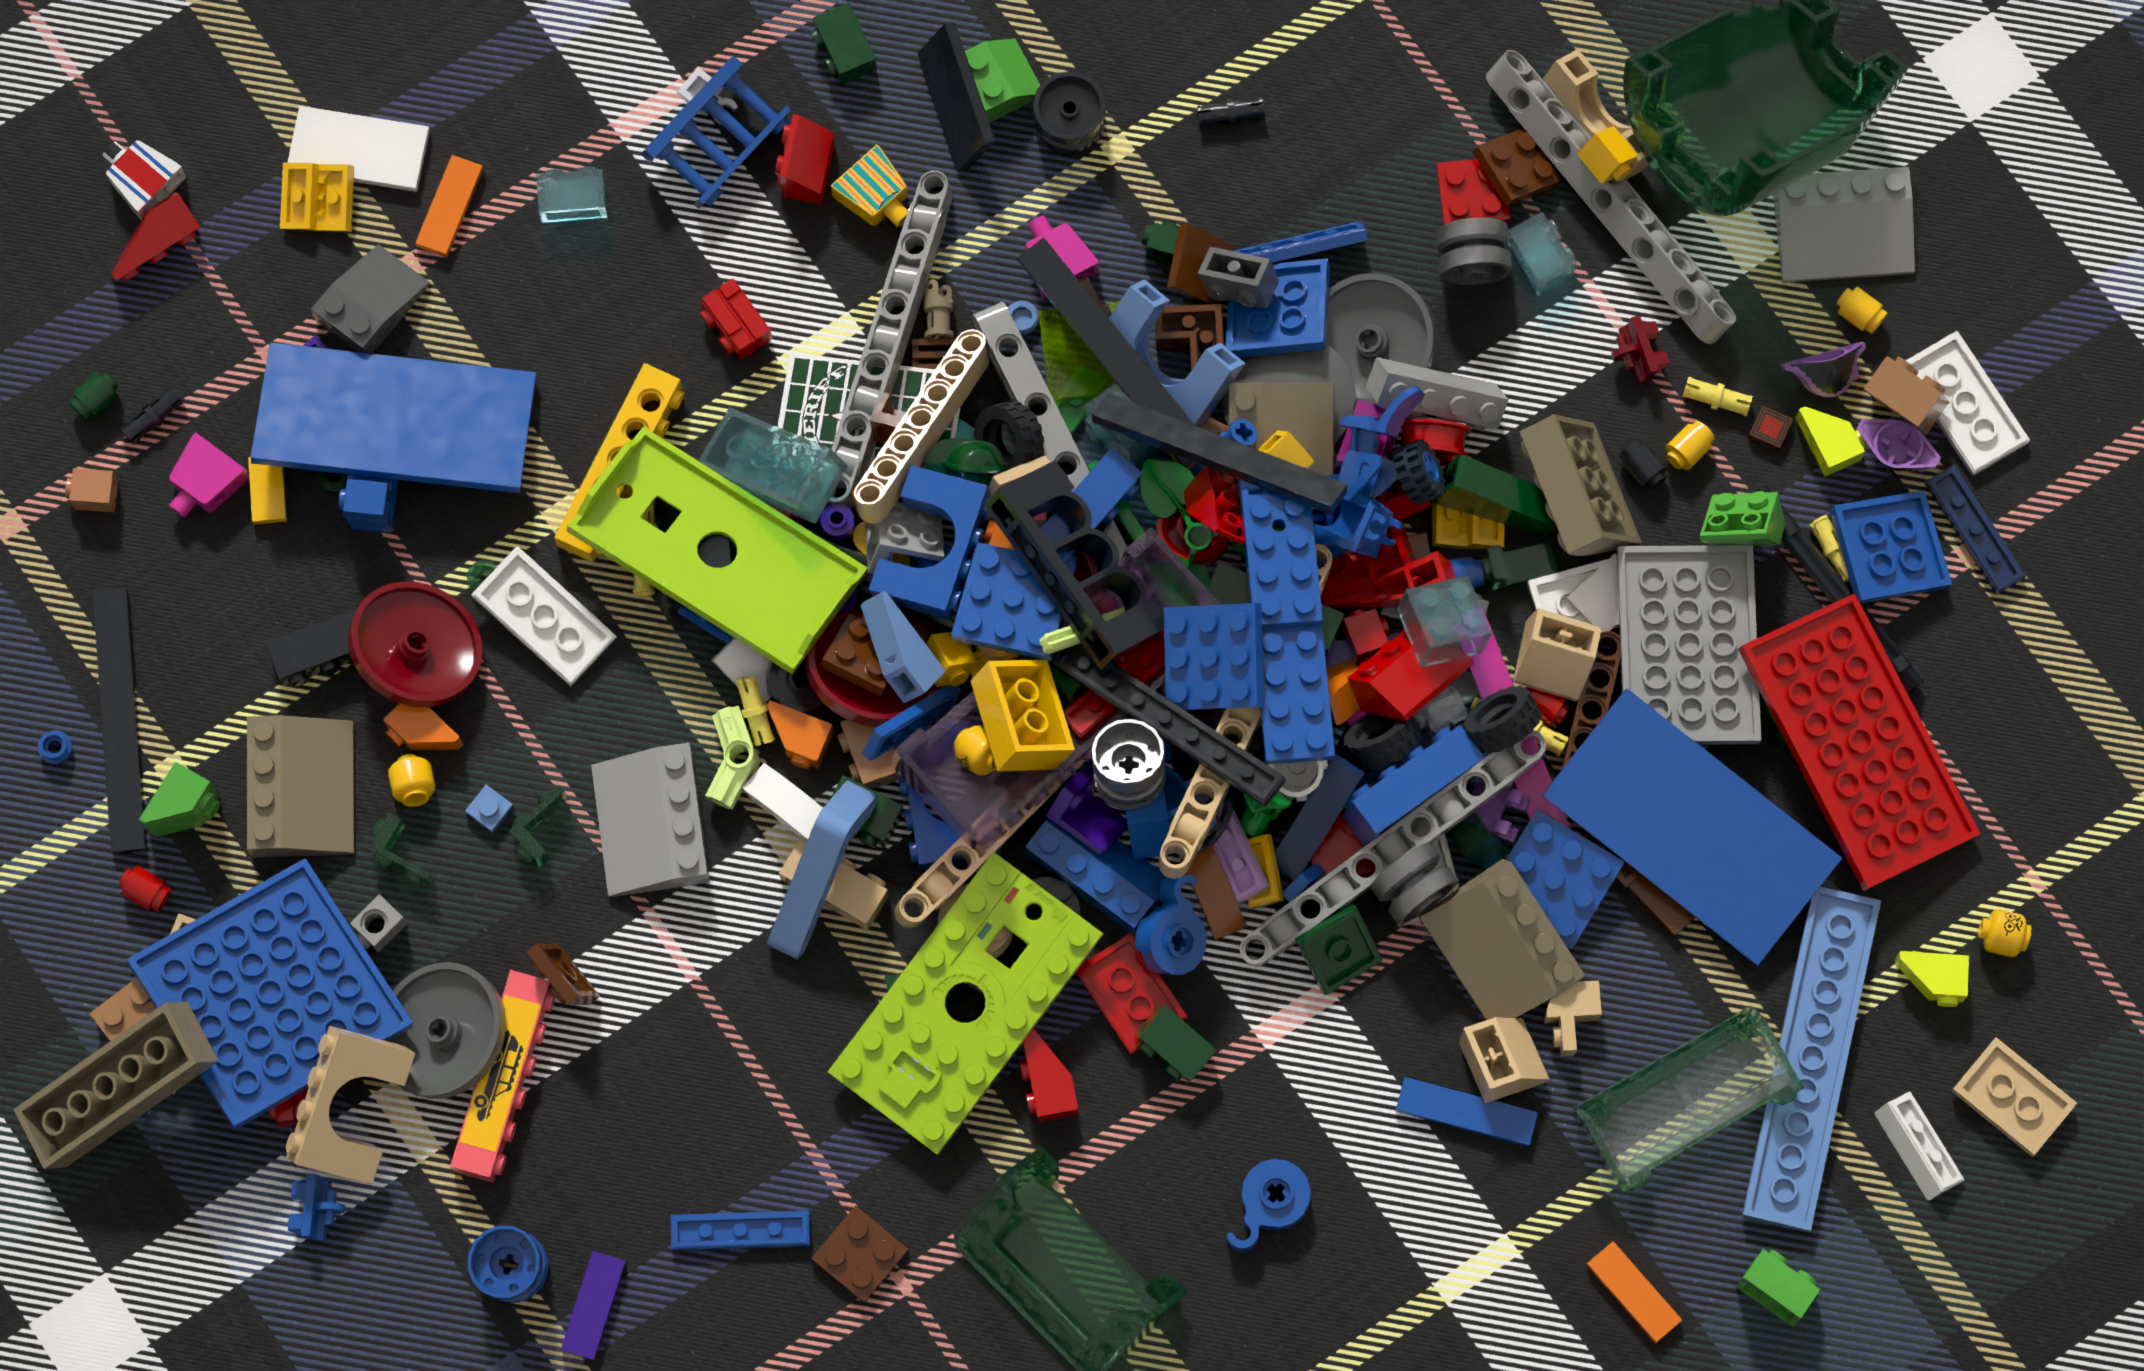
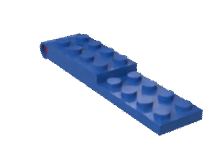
M1238 479L1241 519L1245 539L1244 550L1249 602L1261 603L1264 707H1260L1265 764L1334 760L1335 750L1322 631L1323 617L1312 508ZM1280 526L1284 530L1281 532H1277L1273 529V527Z

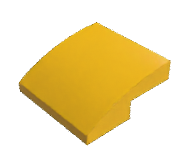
M283 163L280 229L351 232L354 166L346 164Z
M1432 499V547L1455 549H1501L1504 547V524L1434 504V499Z

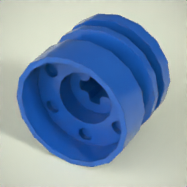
M496 1226L484 1231L473 1242L468 1253V1271L472 1282L483 1293L503 1302L519 1303L532 1298L543 1287L548 1276L549 1259L544 1247L534 1236L513 1226ZM513 1259L519 1266L517 1270L512 1269L509 1275V1270L504 1268L505 1262H511Z

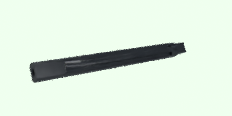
M1767 485L1756 491L1771 492ZM1781 504L1785 520V528L1781 538L1782 543L1832 604L1854 594ZM1861 604L1907 694L1912 692L1924 680L1870 612Z

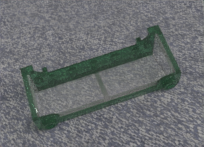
M1749 1006L1572 1109L1617 1185L1623 1192L1627 1190L1632 1192L1644 1187L1648 1183L1647 1178L1651 1174V1169L1768 1102H1778L1779 1105L1790 1103L1797 1098V1092L1804 1089L1765 1017L1752 1006Z

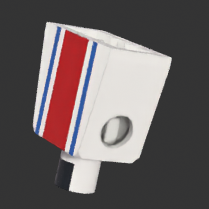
M114 141L103 152V157L112 164L106 172L110 183L140 220H142L149 208L168 197L186 178L182 167L178 163L141 141H135L127 150Z

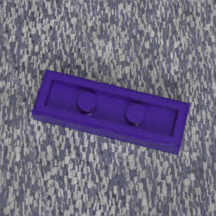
M592 1251L560 1349L561 1352L595 1361L626 1265L625 1260Z

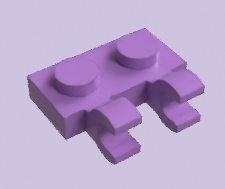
M1477 779L1471 794L1472 796H1480L1485 792L1486 785L1482 780ZM1512 783L1462 820L1456 835L1460 839L1490 846L1493 837L1514 843L1519 830L1511 827V822L1501 820L1505 807L1526 812L1531 799L1524 797L1523 791L1513 789L1514 784Z

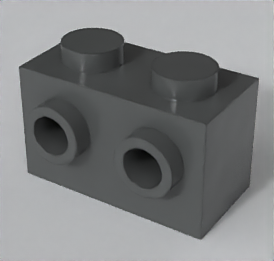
M1211 246L1198 272L1207 296L1218 301L1230 300L1239 302L1246 307L1258 306L1268 308L1280 282L1270 259Z

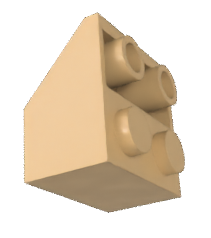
M1538 608L1525 623L1513 683L1577 702L1595 661L1602 627Z
M1494 1017L1463 1029L1459 1044L1485 1103L1549 1081V1077L1523 1018Z

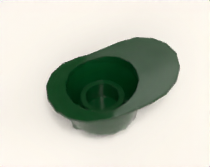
M944 439L933 445L927 453L924 462L925 469L988 485V487L992 477L1002 473L1004 470L1003 457L999 449L992 443L982 440Z

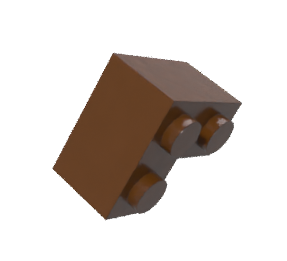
M1221 304L1167 306L1154 324L1156 351L1189 349L1190 372L1206 349L1218 343L1224 345Z

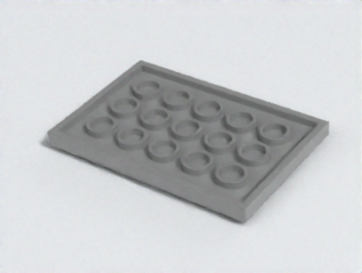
M1753 545L1618 546L1617 573L1622 693L1626 688L1629 689L1698 745L1760 744L1759 689L1738 651V648L1757 639Z

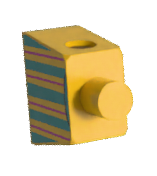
M875 145L831 185L832 196L872 226H876L885 217L897 228L904 224L908 210L901 203L908 196L907 186L878 145Z

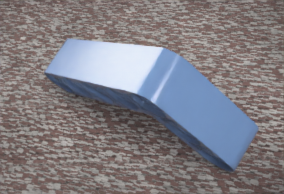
M847 780L821 810L813 825L767 942L768 946L796 960L800 959L809 943L848 843L870 817L876 805L878 795Z

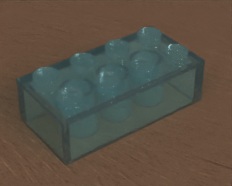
M731 407L726 411L698 460L759 500L813 523L817 522L848 467L831 449Z

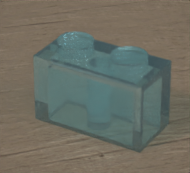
M585 166L573 172L550 169L545 171L544 174H536L538 209L542 223L608 217L606 183L603 169L597 170L595 167Z
M1543 212L1508 230V245L1538 296L1573 278L1574 265L1577 264L1575 256L1569 247H1563L1558 239L1560 237L1558 227L1552 219L1547 220Z

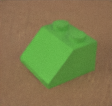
M1016 39L984 41L965 51L989 123L1034 102L1040 83Z
M175 762L139 820L149 834L155 838L199 827L204 824L207 818L209 820L212 819L218 811L220 795L210 781Z
M1762 1249L1736 1288L1793 1328L1820 1291L1815 1286L1817 1281L1802 1270H1799L1798 1273L1786 1265L1787 1259L1778 1252L1770 1250L1768 1253Z

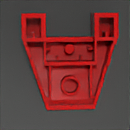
M1400 480L1379 496L1376 500L1381 502L1386 508H1389L1394 514L1392 518L1400 521L1403 525L1401 530L1396 529L1394 526L1389 527L1387 530V537L1396 540V544L1388 546L1382 543L1376 559L1353 551H1348L1333 559L1329 576L1320 597L1321 604L1332 609L1429 607L1462 593L1451 562L1438 551L1416 560L1408 540L1402 519L1432 506L1431 502L1428 501L1420 505L1414 504L1412 499L1407 497L1406 491H1403ZM1324 564L1322 566H1317L1318 569L1323 568Z

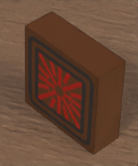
M1762 405L1748 438L1779 451L1793 419Z

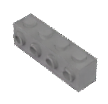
M1378 357L1375 359L1365 387L1376 401V405L1387 409L1404 390L1417 386L1421 388L1425 396L1410 414L1418 417H1424L1425 414L1436 416L1439 420L1465 422L1468 426L1477 430H1484L1485 427L1498 430L1509 400L1495 383Z

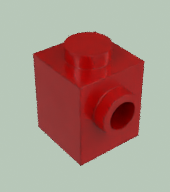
M1365 608L1357 609L1349 613L1347 618L1343 620V632L1356 666L1373 657L1380 651L1381 646L1388 642L1387 637L1391 636L1385 617L1379 618L1376 608L1368 611Z

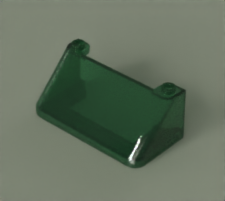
M1040 1146L997 1178L956 1229L954 1244L958 1251L1077 1371H1111L1182 1300L1188 1291L1177 1280L1166 1274L1158 1275L1148 1283L1052 1187L1059 1177V1167L1055 1159Z

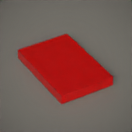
M1132 932L1081 964L1075 972L1130 1056L1140 1050L1137 1047L1140 1041L1134 1034L1160 1004L1166 1005L1183 1021L1188 1019V1016L1160 974H1156L1144 966L1146 963L1142 958L1141 952L1136 951L1135 937Z

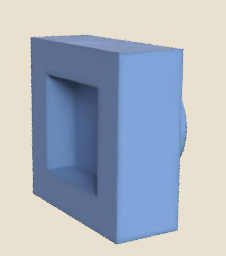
M485 785L465 812L490 832L494 833L514 806L488 785Z

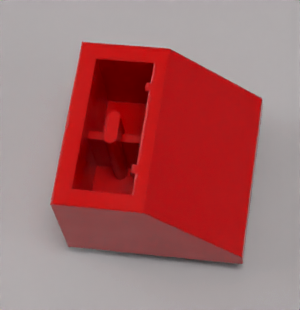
M793 114L791 125L785 124L783 130L782 144H785L784 156L779 155L776 163L775 175H778L777 186L782 187L783 198L822 205L835 146L834 132L800 115Z

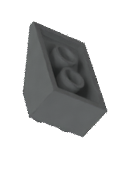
M378 244L332 283L311 310L319 324L355 351L373 354L429 287L430 282Z

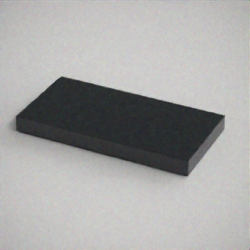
M954 22L944 23L917 54L957 171L968 170L995 142V138L956 24Z

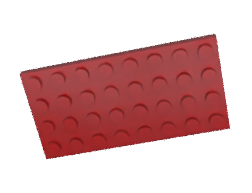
M1855 593L1738 648L1863 891L1981 834Z

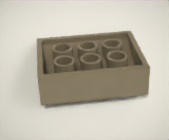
M1229 383V426L1233 421L1241 418L1251 422L1258 433L1256 443L1251 448L1258 450L1277 430L1288 431L1314 460L1307 469L1324 476L1334 474L1335 383ZM1234 477L1238 503L1240 504L1238 479Z
M1553 414L1519 431L1523 439L1521 443L1523 453L1532 462L1535 470L1533 473L1534 481L1545 495L1547 500L1545 504L1546 511L1557 525L1559 531L1557 538L1565 552L1570 555L1586 556L1615 551L1618 546H1639L1642 544L1594 423Z
M284 715L247 716V850L253 858L355 854L353 721Z
M1501 859L1418 916L1485 1020L1494 1017L1516 1018L1557 996L1585 976L1510 861Z

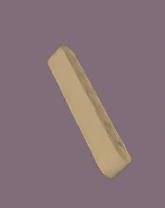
M966 330L956 338L856 486L854 491L859 515L865 522L879 523L888 516L901 496L910 466L921 467L929 450L937 443L988 367L990 362L985 336L980 331Z

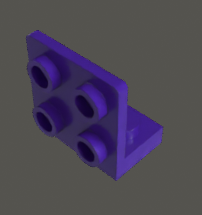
M1091 760L1062 788L1046 816L1054 821L1059 828L1068 831L1083 842L1088 849L1102 855L1128 829L1126 818L1092 795L1096 790L1093 760Z

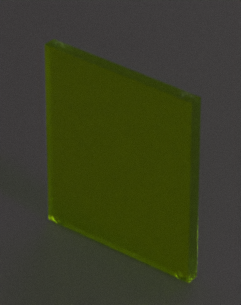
M1120 301L1107 303L1112 313ZM1056 308L1038 310L1047 387L1055 402L1106 396L1107 393L1113 395L1124 394L1082 340L1076 336L1073 329Z

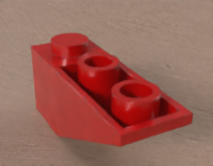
M174 192L146 211L110 274L115 281L120 278L124 282L131 279L140 272L138 266L148 260L152 264L161 260L169 254L166 250L168 247L178 242L179 246H182L197 236L194 231L200 228V226L177 192Z
M1204 466L1183 491L1186 511L1214 532L1243 545L1245 539L1234 477Z
M1033 1028L1020 1046L1024 1047L1026 1060L1020 1061L1023 1081L1030 1080L1032 1093L1026 1094L1029 1113L1037 1114L1038 1123L1079 1115L1072 1075Z

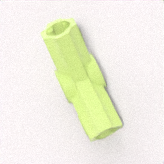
M729 706L718 710L716 714L712 715L724 751V759L705 795L707 799L717 805L733 810L743 791L742 787L746 784L749 777L757 771L760 764L759 756L754 749L740 706ZM749 752L746 762L735 764V757L739 753Z

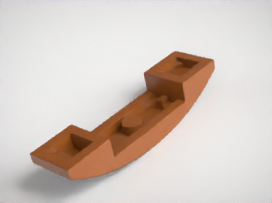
M1213 846L1203 853L1196 854L1186 874L1198 879V883L1192 885L1214 940H1219L1246 928L1238 903ZM1178 854L1179 859L1182 863L1184 859L1181 855Z

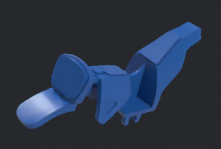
M1413 386L1404 390L1389 405L1380 419L1372 416L1344 415V418L1340 419V426L1351 429L1350 450H1347L1338 481L1347 484V494L1340 502L1341 513L1334 524L1320 526L1313 523L1315 544L1328 548L1332 554V560L1348 551L1376 559L1382 543L1388 546L1396 544V540L1387 537V530L1391 526L1401 530L1403 525L1400 521L1392 518L1394 514L1391 510L1376 499L1398 481L1397 471L1393 465L1395 462L1382 459L1380 455H1377L1380 435L1398 438L1404 420L1425 396L1421 388ZM1317 560V566H1322L1323 563Z

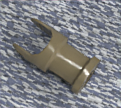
M931 279L927 281L924 288V312L927 314V331L924 333V339L953 338L954 332L950 330V313L953 312L952 290L948 285H943L939 288L938 282Z

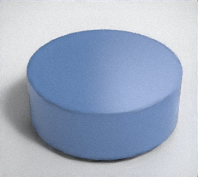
M1017 301L1011 304L1008 310L1021 336L1034 332L1039 322L1036 307L1027 301Z

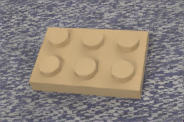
M1997 1037L1952 1090L1955 1095L2031 1157L2038 1152L2077 1104V1102Z

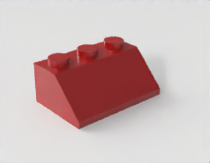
M1414 621L1407 624L1403 631L1392 641L1383 644L1380 651L1373 657L1362 662L1347 680L1362 712L1407 721L1470 668L1474 662L1472 657L1438 625Z

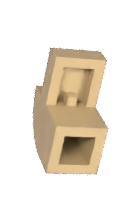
M1599 981L1576 982L1557 996L1551 998L1545 1012L1544 1024L1558 1023V1027H1553L1554 1048L1560 1047L1561 1057L1574 1056L1577 1051L1575 1022L1599 1021L1602 1015Z

